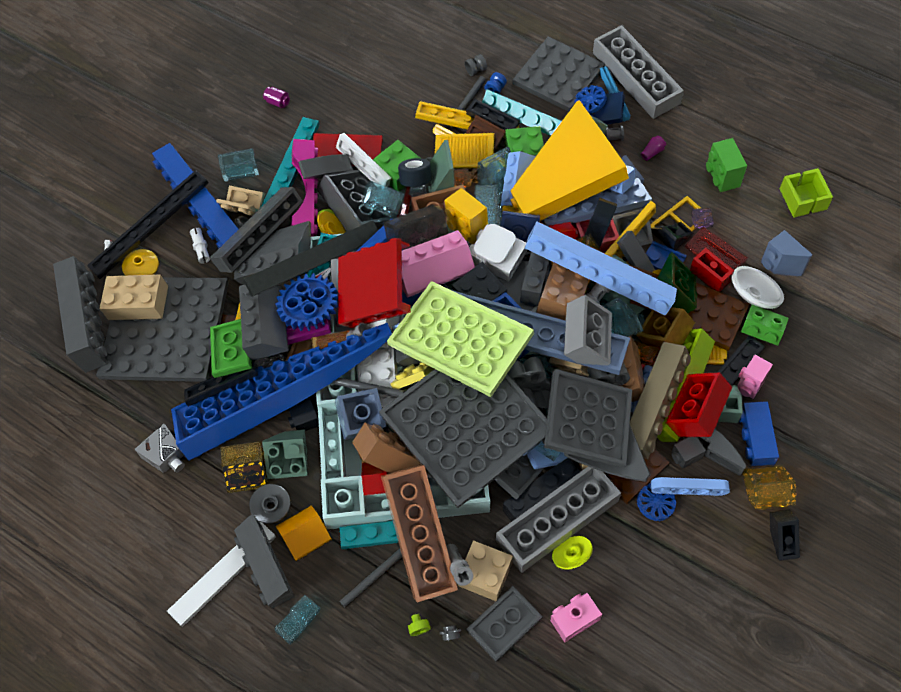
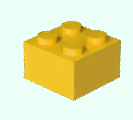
M460 188L444 200L447 226L451 230H458L465 240L474 244L477 241L476 238L481 229L484 230L488 224L487 207Z

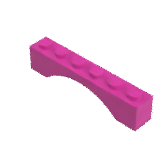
M293 139L292 164L302 177L306 195L299 210L292 216L291 226L310 221L311 237H314V235H317L318 229L317 224H314V219L317 220L318 209H314V204H317L318 194L314 193V188L317 189L318 179H303L298 162L316 158L318 148L314 147V140Z

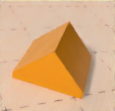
M312 505L276 526L295 561L332 540Z

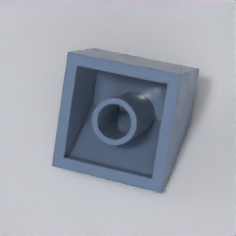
M784 230L768 242L761 263L773 274L802 276L813 254Z
M377 388L337 396L335 405L344 440L355 438L365 422L370 425L377 424L383 429L387 427L385 420L379 414L382 406Z

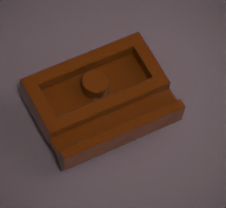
M475 115L465 134L494 133L495 153L503 140L505 130Z

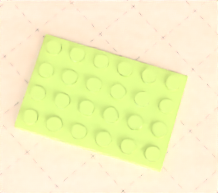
M431 281L412 306L411 313L406 314L387 340L389 346L492 397L534 335V329Z

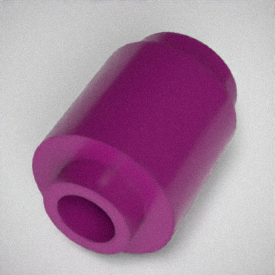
M267 87L263 94V99L267 103L279 108H284L290 101L288 92L275 87Z

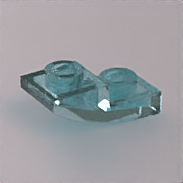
M304 595L290 609V613L275 627V632L291 645L320 611V607Z

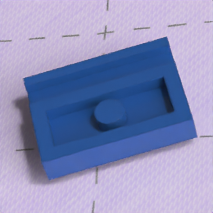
M652 241L651 246L646 252L655 270L663 268L671 252L682 262L685 261L687 256L655 241Z

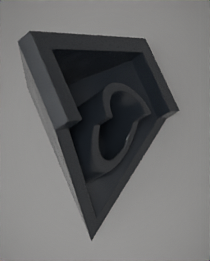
M682 222L651 228V232L673 250L679 248L694 234Z

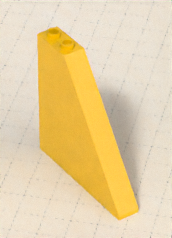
M580 100L574 104L511 189L512 199L510 201L514 209L518 208L519 211L517 213L540 215L539 221L629 179L627 166Z

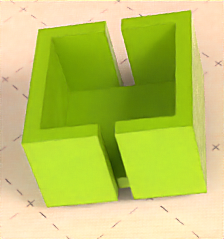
M819 168L805 171L802 173V176L800 173L784 176L780 186V191L793 218L807 215L810 210L812 213L827 210L833 198Z

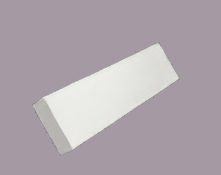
M345 133L340 134L336 148L342 154H348L350 162L382 192L386 191L391 177Z

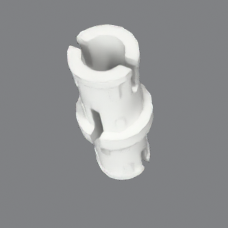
M193 228L190 231L193 249L197 252L199 263H204L203 257H205L207 263L210 261L207 242L203 239L202 230L196 228V234Z

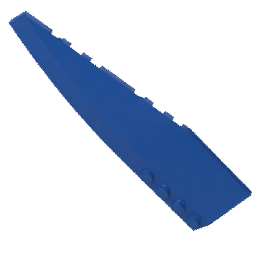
M388 323L363 331L362 336L353 334L347 336L346 340L340 343L333 341L328 343V347L321 349L318 346L292 355L287 361H275L270 367L264 368L260 366L258 367V376L189 407L184 402L172 408L177 447L188 460H191L298 404L347 373L384 345L392 335Z

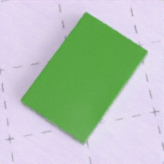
M241 319L210 327L213 377L217 378L252 369L251 359L242 349Z

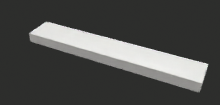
M261 523L271 543L276 536ZM236 545L167 610L181 627L193 618L246 567L242 558L245 555L243 549H239Z

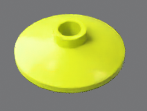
M583 536L570 537L553 550L552 560L561 569L577 568L590 558L593 551L592 544Z

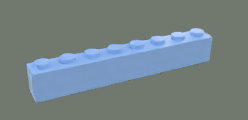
M536 221L529 234L525 249L654 311L666 315L675 302L677 288Z

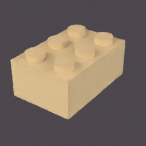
M161 275L106 276L100 310L108 320L162 319L168 285Z

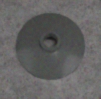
M276 484L261 486L251 496L249 502L250 512L261 523H276L283 519L290 509L289 494L283 487ZM275 504L272 509H268V505Z

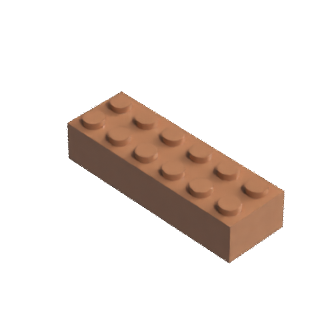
M420 464L381 475L414 600L420 602L458 590L454 576L450 572L451 562L425 466Z

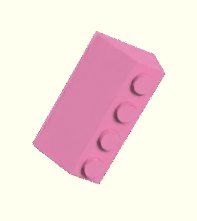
M458 230L402 251V290L407 297L423 292L431 281L442 285L464 276L475 267L468 243Z

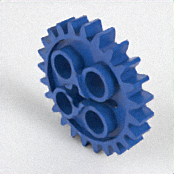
M315 273L311 275V278H308V275L305 274L303 279L300 276H297V281L291 279V285L284 284L286 290H280L281 296L276 297L278 300L276 303L277 313L281 321L285 322L287 327L291 325L293 330L299 327L300 331H302L304 327H307L308 331H310L313 325L318 329V324L325 325L324 320H331L330 314H336L334 308H338V292L333 282L330 283L328 278L323 279L322 275L316 278Z

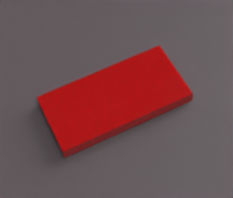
M314 133V147L318 148L317 157L342 154L336 148L340 134ZM346 134L372 160L382 152V135Z

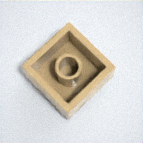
M473 541L465 559L473 572V580L468 585L458 586L497 601L511 568L513 556Z

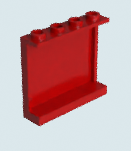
M392 238L388 242L376 243L373 247H364L360 251L348 252L346 255L338 257V324L354 328L360 323L369 324L411 313V305L402 302V249L410 247V244L403 242L399 238Z

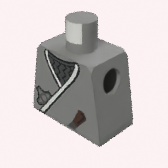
M165 424L161 425L135 448V451L143 460L163 473L170 468L177 473L185 466L180 460L184 454L177 447L175 438Z

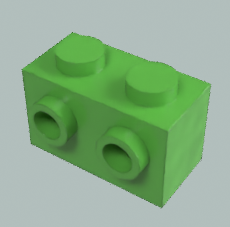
M751 305L741 332L778 346L789 318Z

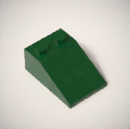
M671 252L657 279L677 288L675 302L672 307L684 309L687 313H690L697 308L696 275Z

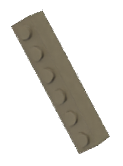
M663 342L631 417L630 426L644 459H648L655 449L657 436L662 432L664 419L669 415L671 402L676 398L678 385L683 381L686 366L690 364L691 356L686 346Z

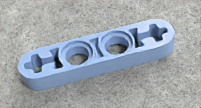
M659 477L651 480V491L657 494L721 496L730 493L729 482L722 479Z

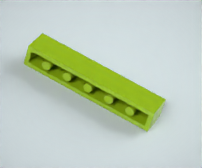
M692 329L683 343V346H686L691 356L690 364L685 368L683 381L678 385L676 398L687 374L704 373L715 341L703 329ZM676 398L671 402L670 412L676 401ZM665 417L662 424V432L657 438L662 442H678L679 437L666 424L668 417Z

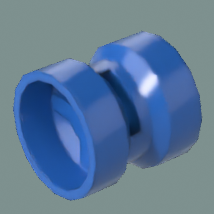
M495 72L490 77V81L484 86L485 91L488 89L500 94L501 88H504L507 80L504 75Z

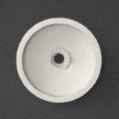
M740 266L734 270L732 274L734 288L745 301L764 309L777 308L783 303L784 294L781 288L767 274L748 266Z

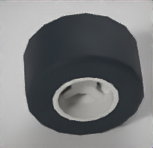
M407 159L398 166L400 183L404 186H423L432 179L431 165L426 159Z

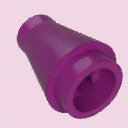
M658 135L652 137L643 152H641V157L648 161L665 150V140Z

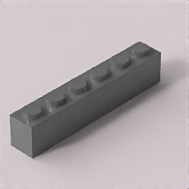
M294 187L280 188L210 257L220 272H233L303 202Z

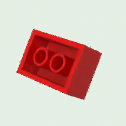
M721 373L687 374L666 420V424L678 437H711L732 390V386Z

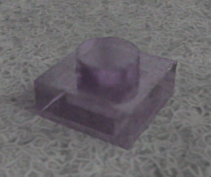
M710 208L692 209L691 215L694 228L713 227L714 221Z

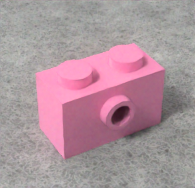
M754 355L747 368L743 367L738 375L741 378L738 383L740 393L745 397L754 399L773 364Z
M588 593L583 596L578 594L570 600L571 603L565 607L561 605L552 611L553 615H551L550 621L564 642L589 628L602 617V613Z

